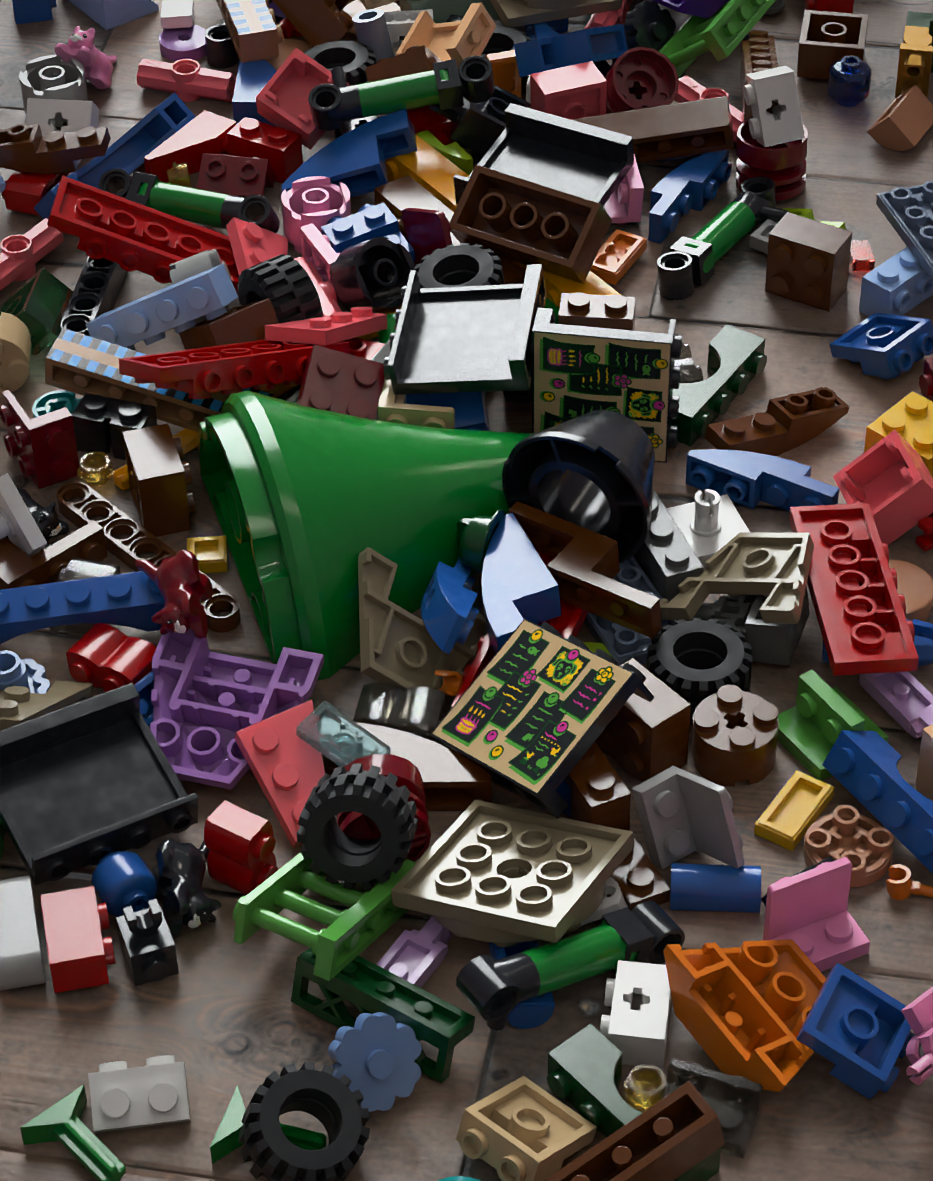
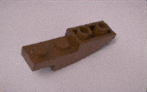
M17 124L11 128L0 130V167L40 174L75 172L81 159L105 156L111 137L107 127L95 128L89 126L78 131L66 133L54 131L43 136L39 124L29 126Z
M820 387L815 390L769 399L767 410L764 413H756L755 415L728 419L723 422L707 425L704 438L716 449L748 451L778 456L821 434L846 415L850 406L841 400L833 390L827 387Z

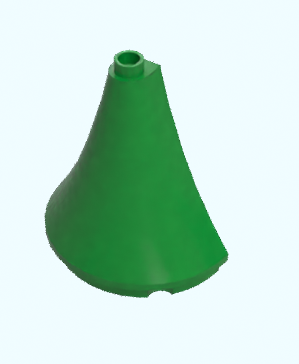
M251 391L231 394L223 405L221 414L205 417V421L199 424V471L222 534L226 535L227 547L271 662L273 664L278 663L283 647L323 654L324 663L317 679L319 681L332 677L360 653L358 556L367 547L398 565L388 600L411 614L420 609L423 595L439 561L454 568L460 557L457 543L458 521L463 518H472L479 515L493 516L500 509H503L506 515L509 514L508 510L510 508L502 486L503 466L512 449L521 440L536 433L446 429L379 421L306 407ZM471 569L468 576L471 577L478 572Z

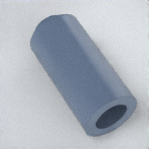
M369 9L357 13L352 19L358 43H363L368 48H372L376 62L383 58L394 57L384 11L381 9Z

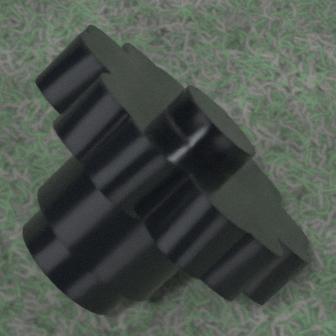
M644 1L635 5L634 10L627 12L624 28L628 50L646 47L660 51L674 35L673 32L676 29V23L671 18L670 12L667 9L661 10L656 1Z

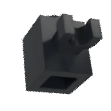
M157 899L148 901L149 908L134 912L132 906L123 908L124 915L116 918L120 947L135 986L160 981L166 977L179 974L175 943Z

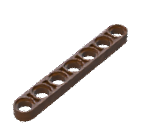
M77 481L69 482L58 489L57 501L59 512L79 529L92 522L89 520L91 517L98 515L107 516L104 520L96 521L104 528L106 549L133 571H141L135 566V562L138 559L148 560L158 568L164 559L177 554L87 484ZM70 498H84L82 501L79 502H66V500ZM124 533L132 535L127 539L121 540L113 538L118 534ZM145 552H153L156 554L151 558L137 557L139 554ZM209 578L213 588L212 599L200 601L205 609L208 629L219 633L234 630L241 621L239 602L232 594ZM223 609L232 612L222 617L212 615L215 611Z

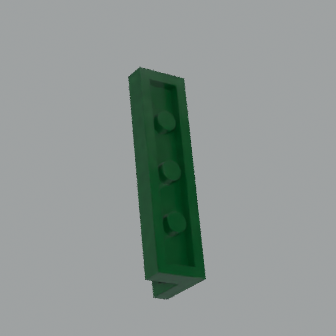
M312 948L297 956L291 996L292 1003L338 1028L342 1026L354 1028L356 1018L352 1017L343 1002L345 999L356 1004L361 1014L383 1012L391 1015L396 1023L410 1026L418 1041L423 1040L439 1049L437 1062L427 1057L422 1049L421 1054L414 1061L421 1068V1073L440 1083L449 1077L454 1047L473 1032L475 1016L359 955L330 981L313 975L316 955L313 954ZM309 980L319 985L326 1000H321L308 993Z

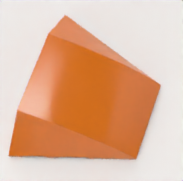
M793 939L743 941L740 947L720 948L714 942L705 943L702 949L682 950L680 944H667L663 952L675 1016L732 1085L781 1092L815 1052L796 1038L826 981L825 976Z

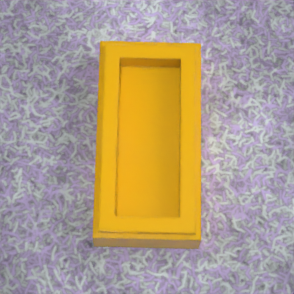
M796 770L756 821L754 834L793 851L805 836L809 827L817 820L833 799L835 787Z

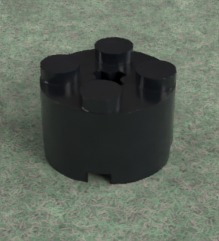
M377 237L349 246L339 254L336 261L331 264L330 274L333 278L336 293L348 312L351 313V308L372 307L373 313L402 305V286H407L410 270L415 268L410 253L400 243L395 244L387 240L389 238Z

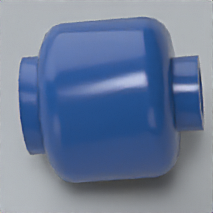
M128 851L111 852L104 856L97 864L91 880V884L94 886L95 893L100 902H106L107 912L114 917L123 916V908L133 906L134 912L147 909L149 907L148 901L155 898L158 888L155 877L143 858L135 852Z

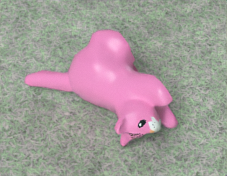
M77 26L68 40V45L58 43L54 47L56 55H60L63 61L71 62V57L81 62L84 66L86 81H91L97 89L105 90L110 88L114 69L113 64L117 61V57L114 55L108 56L95 47L93 44L96 32L94 28L82 31Z

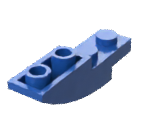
M729 149L708 152L694 157L678 166L658 182L651 190L648 241L661 244L670 232L673 233L675 231L678 221L684 214L687 215L690 209L702 211L709 200H714L718 188L723 182L726 183L731 175L732 164L728 162Z
M720 449L690 450L687 454L685 484L703 491L705 489L714 490L720 496L727 494L731 501L754 509L760 501L790 511V507L838 504L840 489L810 478L811 466L772 455Z
M460 557L454 568L439 561L421 601V615L427 631L439 648L448 654L451 653L455 642L464 645L479 612V609L472 606L478 595L471 591L475 579L468 576L471 568L464 565Z

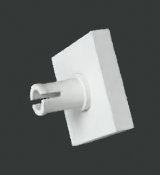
M7 473L0 477V540L8 536L12 543L32 557L41 551L47 544V541Z
M705 489L704 500H702L703 493L700 490L695 494V502L666 508L703 567H707L705 562L738 533L750 532L727 494L720 496L716 491Z

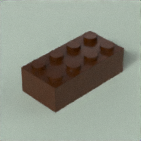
M476 164L450 220L451 233L460 244L469 243L470 246L482 245L484 249H491L497 256L524 265L542 264L543 271L584 284L612 219L601 203Z

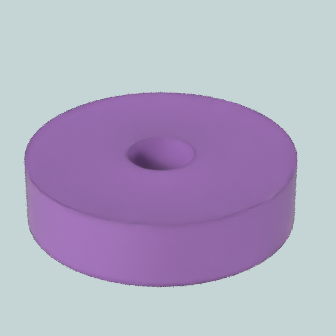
M197 25L189 28L164 30L159 36L161 54L172 61L202 58L206 55V30Z

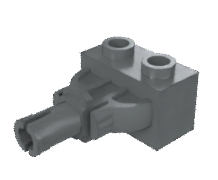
M807 585L800 620L797 624L764 623L759 611L767 599L763 595L720 596L714 603L703 602L693 618H701L703 621L714 619L719 620L718 624L733 626L734 632H741L746 637L745 643H750L751 655L753 656L752 662L790 665L810 615Z

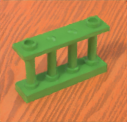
M729 0L709 18L691 15L659 52L666 55L673 63L678 77L682 75L696 57L708 51L713 53L717 61H721L732 53L776 0Z
M300 852L248 895L242 896L238 900L233 911V921L236 922L233 941L242 944L260 928H264L312 948L313 954L316 955L313 975L330 981L409 910L393 906L391 890L410 871L416 862L406 859L397 873L392 872L388 881L380 884L375 879L372 890H367L363 893L356 889L343 888L344 885L336 881L334 885L325 881L326 877L323 876L326 873L321 871L316 874L310 868L313 862L312 858L304 860ZM306 890H310L351 908L341 912L304 897L301 894ZM283 909H288L329 927L318 931L283 917L279 913Z

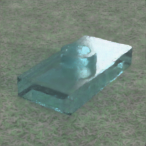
M325 700L297 726L296 735L339 767L346 766L361 757L372 754H390L391 747Z

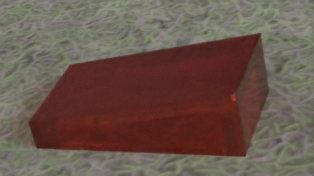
M852 240L850 252L852 271H872L875 258L869 241Z

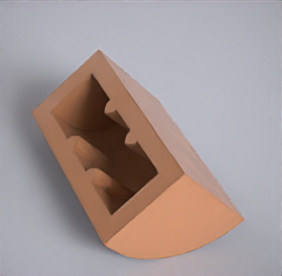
M914 85L891 102L867 133L878 144L887 149L895 151L909 150L915 147L932 126L933 105L917 85Z

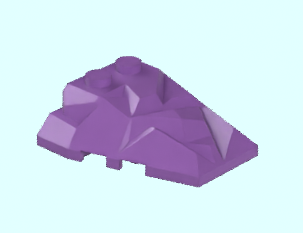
M189 629L184 634L169 632L162 635L152 657L154 690H151L153 722L150 723V730L178 779L232 790L250 768L234 739L236 732L306 702L313 692L323 666V654L283 647L278 663L273 664L210 652L207 637L197 638L192 629Z

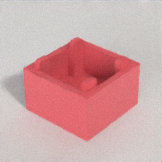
M295 48L256 96L258 114L277 127L301 134L302 144L311 150L326 131L320 130L314 125L308 101L309 93L317 85L333 84L331 71L298 48Z
M592 61L530 74L531 109L570 120L606 114L607 80Z
M896 430L892 431L833 476L847 504L869 503L881 543L891 544L918 524V520L933 513V478L919 453Z

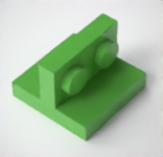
M813 670L800 675L798 678L796 706L778 714L777 740L820 781L832 776L822 764L842 730L876 731L888 742V736L836 686L831 688Z

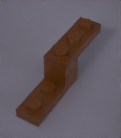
M519 501L508 510L509 514H514L537 551L554 557L547 565V568L558 584L561 601L652 639L662 629L660 598L613 579L620 572L618 541Z
M93 520L32 557L4 537L0 540V590L68 581L108 557L104 528Z
M594 742L564 779L571 789V819L630 831L631 793L597 743ZM634 836V848L610 876L618 883L630 911L645 901L652 900L658 905L670 901V888Z

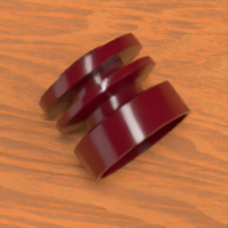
M637 47L623 53L605 76L607 80L606 114L670 105L678 92L679 77L673 63L666 55L653 48Z
M749 121L743 122L738 127L736 155L739 158L736 163V187L740 192L741 184L745 180L760 176L768 177L775 182L776 201L790 199L799 195L805 189L807 164L805 158L807 157L808 130L804 124H802L804 139L764 147L756 139L752 138Z
M372 754L355 759L344 766L347 772L352 764L362 763L363 770L369 771L372 765L381 767L379 774L387 777L391 772L398 777L395 784L398 788L404 785L408 788L410 795L407 802L415 801L417 811L414 818L418 819L406 859L413 862L419 859L429 847L431 829L428 822V812L425 807L426 797L423 779L418 767L408 759L392 754ZM343 812L336 815L337 824L340 829L354 839L372 840L381 836L380 830L374 821L364 814Z

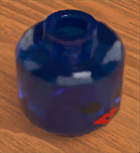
M851 55L834 62L829 69V95L841 106L852 107L858 105L868 97L870 92L872 74L870 66L859 57Z

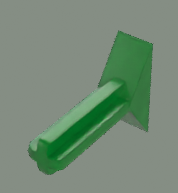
M84 1084L20 1127L24 1145L60 1141L98 1181H120L126 1173L124 1164L80 1120L87 1103Z
M238 1085L210 1146L212 1164L245 1144L239 1142V1131L243 1126L241 1121L246 1109ZM280 1123L286 1138L297 1147L306 1150H319L326 1147L327 1137L324 1133Z

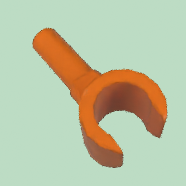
M435 670V675L443 677V685L440 689H434V693L449 696L457 695L462 685L463 675L456 671Z
M901 864L889 867V879L886 880L887 892L892 899L897 901L904 900L910 897L911 894L933 898V886L912 881L911 871L908 867Z

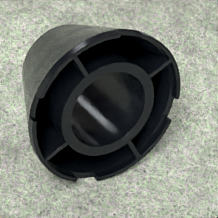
M609 410L592 411L521 440L512 449L504 463L502 470L503 492L509 508L519 501L618 541L619 563H622L634 556L636 551L644 544L649 534L655 452L645 431L630 418Z

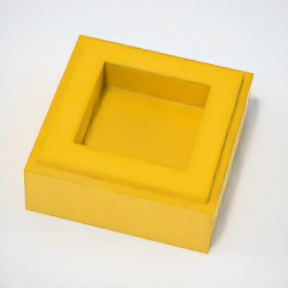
M226 535L187 538V550L192 552L198 559L201 572H228Z

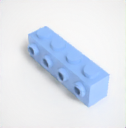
M908 247L862 277L859 312L868 317L875 312L902 316L933 295L932 279Z
M221 264L103 313L85 325L91 337L135 350V343L144 340L146 346L166 337L164 331L172 328L175 329L176 333L187 330L196 325L194 319L205 315L207 321L223 315L227 312L225 306L238 298V295L224 264Z

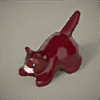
M180 550L175 556L164 559L158 568L148 560L138 559L135 562V566L156 583L165 600L164 608L152 616V622L162 625L160 634L165 635L169 632L184 634L192 628L197 638H206L208 623L204 606L201 605L200 601L212 599L213 588L209 578L199 572V562L196 556L188 550Z

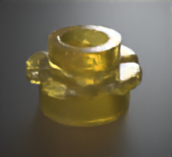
M173 162V168L167 169L169 183L191 187L187 163L177 164Z
M90 452L81 457L77 476L80 480H86L91 486H100L113 477L112 474L115 469L112 468L113 463L107 454L103 452Z
M642 1064L630 1071L628 1077L624 1080L623 1091L627 1093L626 1099L632 1106L649 1109L669 1094L670 1084L660 1068L650 1064Z

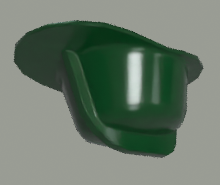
M503 509L497 510L493 516L479 515L472 518H463L457 523V543L460 560L464 565L481 574L490 540L499 523L506 515Z

